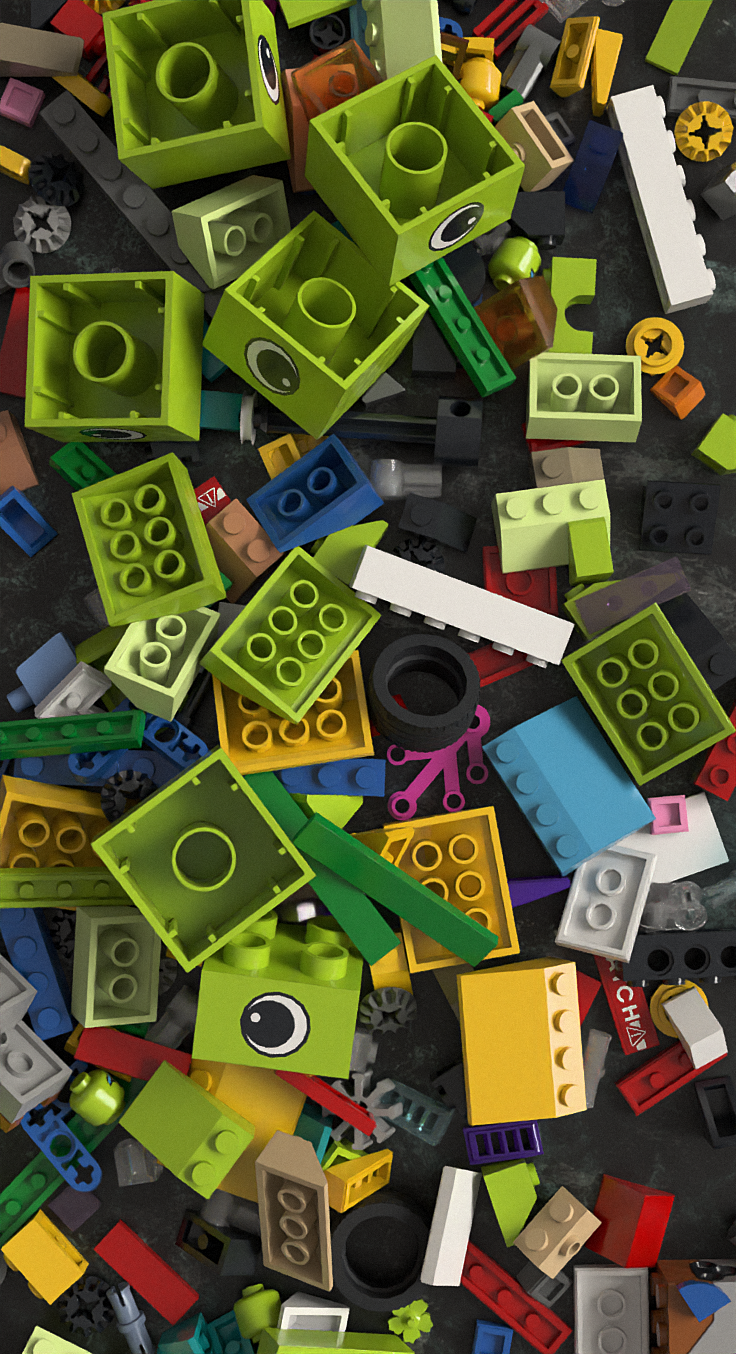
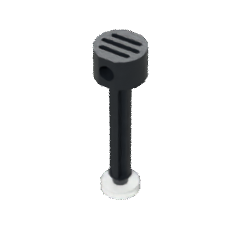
M246 390L244 391L241 411L238 415L241 444L245 440H250L252 445H254L257 429H261L267 435H269V432L310 435L278 407L271 406V403L264 407H258L257 391H255L254 395H248ZM439 395L437 417L346 411L322 436L330 437L332 434H335L336 437L435 444L434 466L478 469L483 398Z

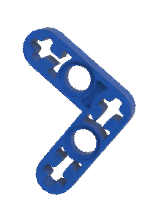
M126 698L112 712L132 709L139 710V708ZM144 711L146 722L142 741L182 772L195 762L193 759L186 762L185 753L179 748L181 743H183V748L192 755L198 751L199 758L208 752L206 744L176 719L173 718L170 722ZM169 727L175 731V736L169 742H159L154 738L157 730ZM128 749L99 751L97 754L95 752L70 754L68 766L71 775L80 783H93ZM81 760L85 762L91 760L93 768L89 770L84 767L80 770L79 762Z
M79 1060L69 1067L73 1071L72 1074L76 1070H78L79 1074L89 1070L88 1064ZM71 1074L67 1082L72 1083L75 1077ZM58 1099L54 1100L52 1103L62 1111L56 1116L52 1109L48 1111L43 1117L46 1123L42 1127L37 1124L30 1127L28 1122L32 1119L29 1114L31 1110L26 1112L20 1122L23 1129L69 1185L76 1191L83 1193L96 1189L102 1179V1170L96 1160L62 1120L73 1111L70 1104L62 1103ZM38 1104L35 1109L40 1112L47 1106L43 1107L41 1104ZM60 1135L67 1136L72 1144L71 1151L64 1157L54 1156L50 1148L53 1139ZM79 1150L84 1156L78 1158V1162L84 1168H89L90 1166L94 1168V1171L91 1173L93 1181L89 1185L84 1181L79 1184L76 1183L75 1179L79 1174L72 1165L69 1166L67 1171L62 1167L63 1164L73 1160Z

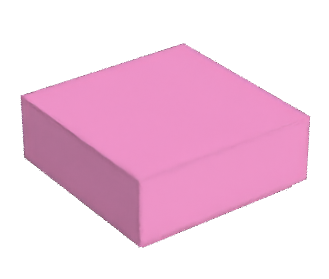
M10 77L0 100V115L32 128L46 95L44 91Z
M685 795L646 798L648 807L656 817V820L649 823L650 835L689 832Z

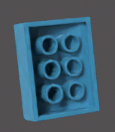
M577 696L513 727L482 747L487 760L561 877H564L656 820V817Z

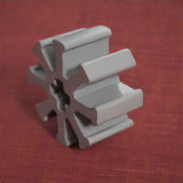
M361 1070L352 1075V1078L355 1079V1088L348 1082L349 1078H341L331 1085L333 1088L357 1104L364 1102L368 1108L366 1110L373 1114L377 1126L372 1133L377 1137L378 1143L386 1140L395 1132V1128H390L380 1117L386 1116L392 1120L403 1112L402 1102L381 1104L380 1098L395 1088V1084L389 1078L378 1082L377 1088L373 1092H370L372 1070ZM322 1106L323 1117L335 1115ZM344 1120L338 1127L331 1130L330 1136L335 1141H339L348 1136V1131L354 1126ZM354 1127V1144L352 1149L363 1150L373 1143L370 1136Z

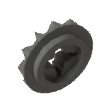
M386 987L377 989L362 999L359 1005L360 1022L365 1023L368 1031L377 1029L381 1035L387 1030L397 1033L399 1027L409 1028L410 1020L417 1018L416 1000L410 992L401 988Z

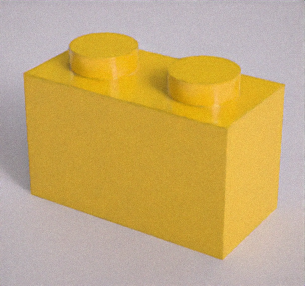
M41 1209L25 1222L0 1249L4 1253L3 1258L7 1265L16 1272L20 1271L28 1280V1286L32 1293L39 1299L44 1298L49 1304H52L84 1274L89 1264Z

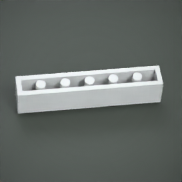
M653 85L611 96L606 110L664 312L668 314L707 303L713 295V290L716 288L715 278L710 268L706 269L704 263L705 243L701 234L696 235L693 221L696 219L694 205L691 199L686 200L683 190L686 184L683 168L681 165L676 166L673 152L676 150L675 139L671 130L666 131L663 120L666 116L664 101L661 96H656Z
M367 545L363 547L349 587L357 590L355 597L373 604H376L378 598L391 602L389 610L410 617L412 611L426 616L424 619L426 624L442 630L445 629L446 624L460 628L458 636L477 643L480 637L494 641L493 649L509 655H513L515 649L527 653L525 661L543 668L547 667L548 662L556 665L560 664L575 625Z

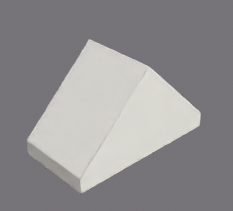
M694 986L661 1003L695 1069L728 1052L723 1028Z
M297 1291L281 1305L277 1328L345 1332L350 1308L343 1304Z

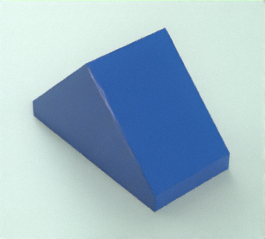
M12 485L0 495V527L30 557L58 535L22 491Z

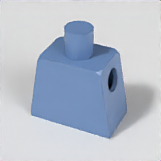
M62 632L56 634L15 670L23 685L6 696L17 713L33 704L37 707L77 666L75 647L67 634Z

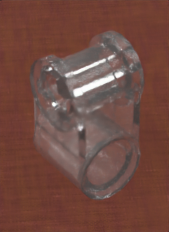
M688 881L680 883L651 882L638 928L654 932L659 930L691 931L702 927L707 921V912L700 903L702 900L701 888L697 884ZM686 892L690 893L689 899L687 898ZM687 913L689 914L690 920L686 919Z

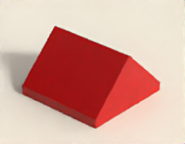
M603 1174L593 1210V1215L602 1223L586 1240L584 1246L624 1268L655 1267L675 1195Z

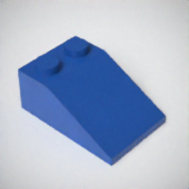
M332 434L246 499L280 553L353 526L384 503L352 454L335 434Z

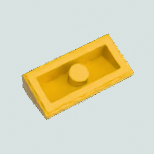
M598 16L567 18L550 85V88L560 97H568L584 87L600 22Z

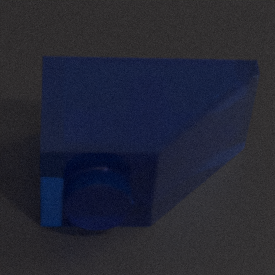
M589 120L563 191H565V204L593 213L612 167L623 132Z

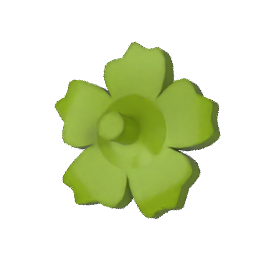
M420 1298L416 1301L414 1300L412 1304L407 1305L405 1308L393 1310L394 1316L388 1319L389 1330L394 1331L397 1335L403 1332L404 1342L413 1344L416 1339L421 1337L420 1330L430 1332L433 1326L430 1314L425 1312L428 1304Z

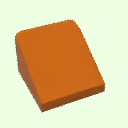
M677 365L667 374L665 373L650 389L651 393L681 420L705 396L701 381Z

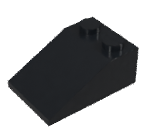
M677 581L616 622L620 624L656 602L712 692L736 676V655L723 636Z

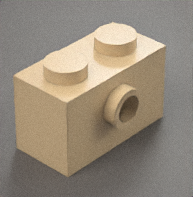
M534 101L511 108L495 126L496 130L525 165L520 186L525 192H536L549 187L574 161Z
M562 1186L513 1243L541 1271L554 1279L602 1222Z

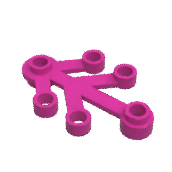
M480 705L477 706L475 716L479 719V725L475 729L468 728L456 743L454 742L445 749L428 753L404 750V758L401 761H394L390 753L397 746L391 745L388 748L387 759L393 765H402L410 760L431 759L405 791H397L390 796L387 805L392 817L397 820L411 818L417 809L416 800L442 769L445 783V795L442 800L443 806L449 812L460 811L464 807L465 799L460 793L456 752L467 741L470 765L466 769V777L473 784L485 782L488 777V769L483 764L481 737L488 732L490 727V716L485 708ZM475 766H480L484 771V775L480 780H474L470 776V771ZM452 794L458 795L461 800L460 805L456 808H450L447 805V798ZM399 799H406L409 802V809L404 813H400L395 809V804Z

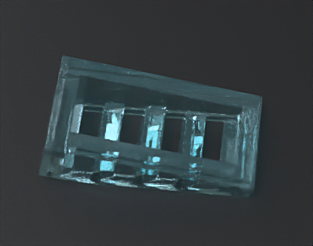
M389 1078L395 1084V1088L380 1098L381 1104H388L394 1091L399 1093L396 1103L402 1102L404 1106L407 1098L412 1100V1103L405 1117L399 1115L392 1120L386 1116L381 1117L434 1147L438 1145L448 1128L455 1110H449L446 1105ZM421 1105L426 1109L418 1124L413 1122ZM433 1113H435L439 1117L433 1130H430L426 1127Z

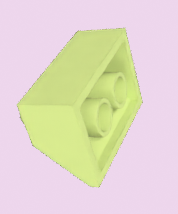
M362 0V7L366 10L367 14L365 43L369 46L370 51L368 79L372 82V87L434 55H437L442 61L437 0Z
M252 175L172 210L179 248L209 288L216 289L239 278L291 231L283 180Z
M530 352L526 402V439L636 442L642 422L641 356Z
M605 479L495 494L491 503L502 574L569 565L568 522L604 517L610 546V510Z
M201 607L190 612L131 623L107 662L104 673L137 708L171 722L202 667L199 662L217 640L221 614L206 607Z
M123 905L77 906L71 1014L84 1028L156 1021L161 938L138 908Z

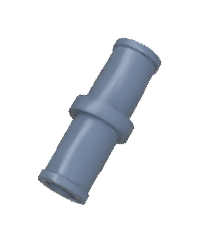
M127 1282L118 1284L123 1299L119 1298L115 1286L111 1287L106 1292V1295L118 1319L116 1327L119 1333H124L131 1353L142 1354L139 1346L142 1344L146 1354H154L156 1348L152 1344L144 1324L146 1317L142 1310H138L129 1284Z

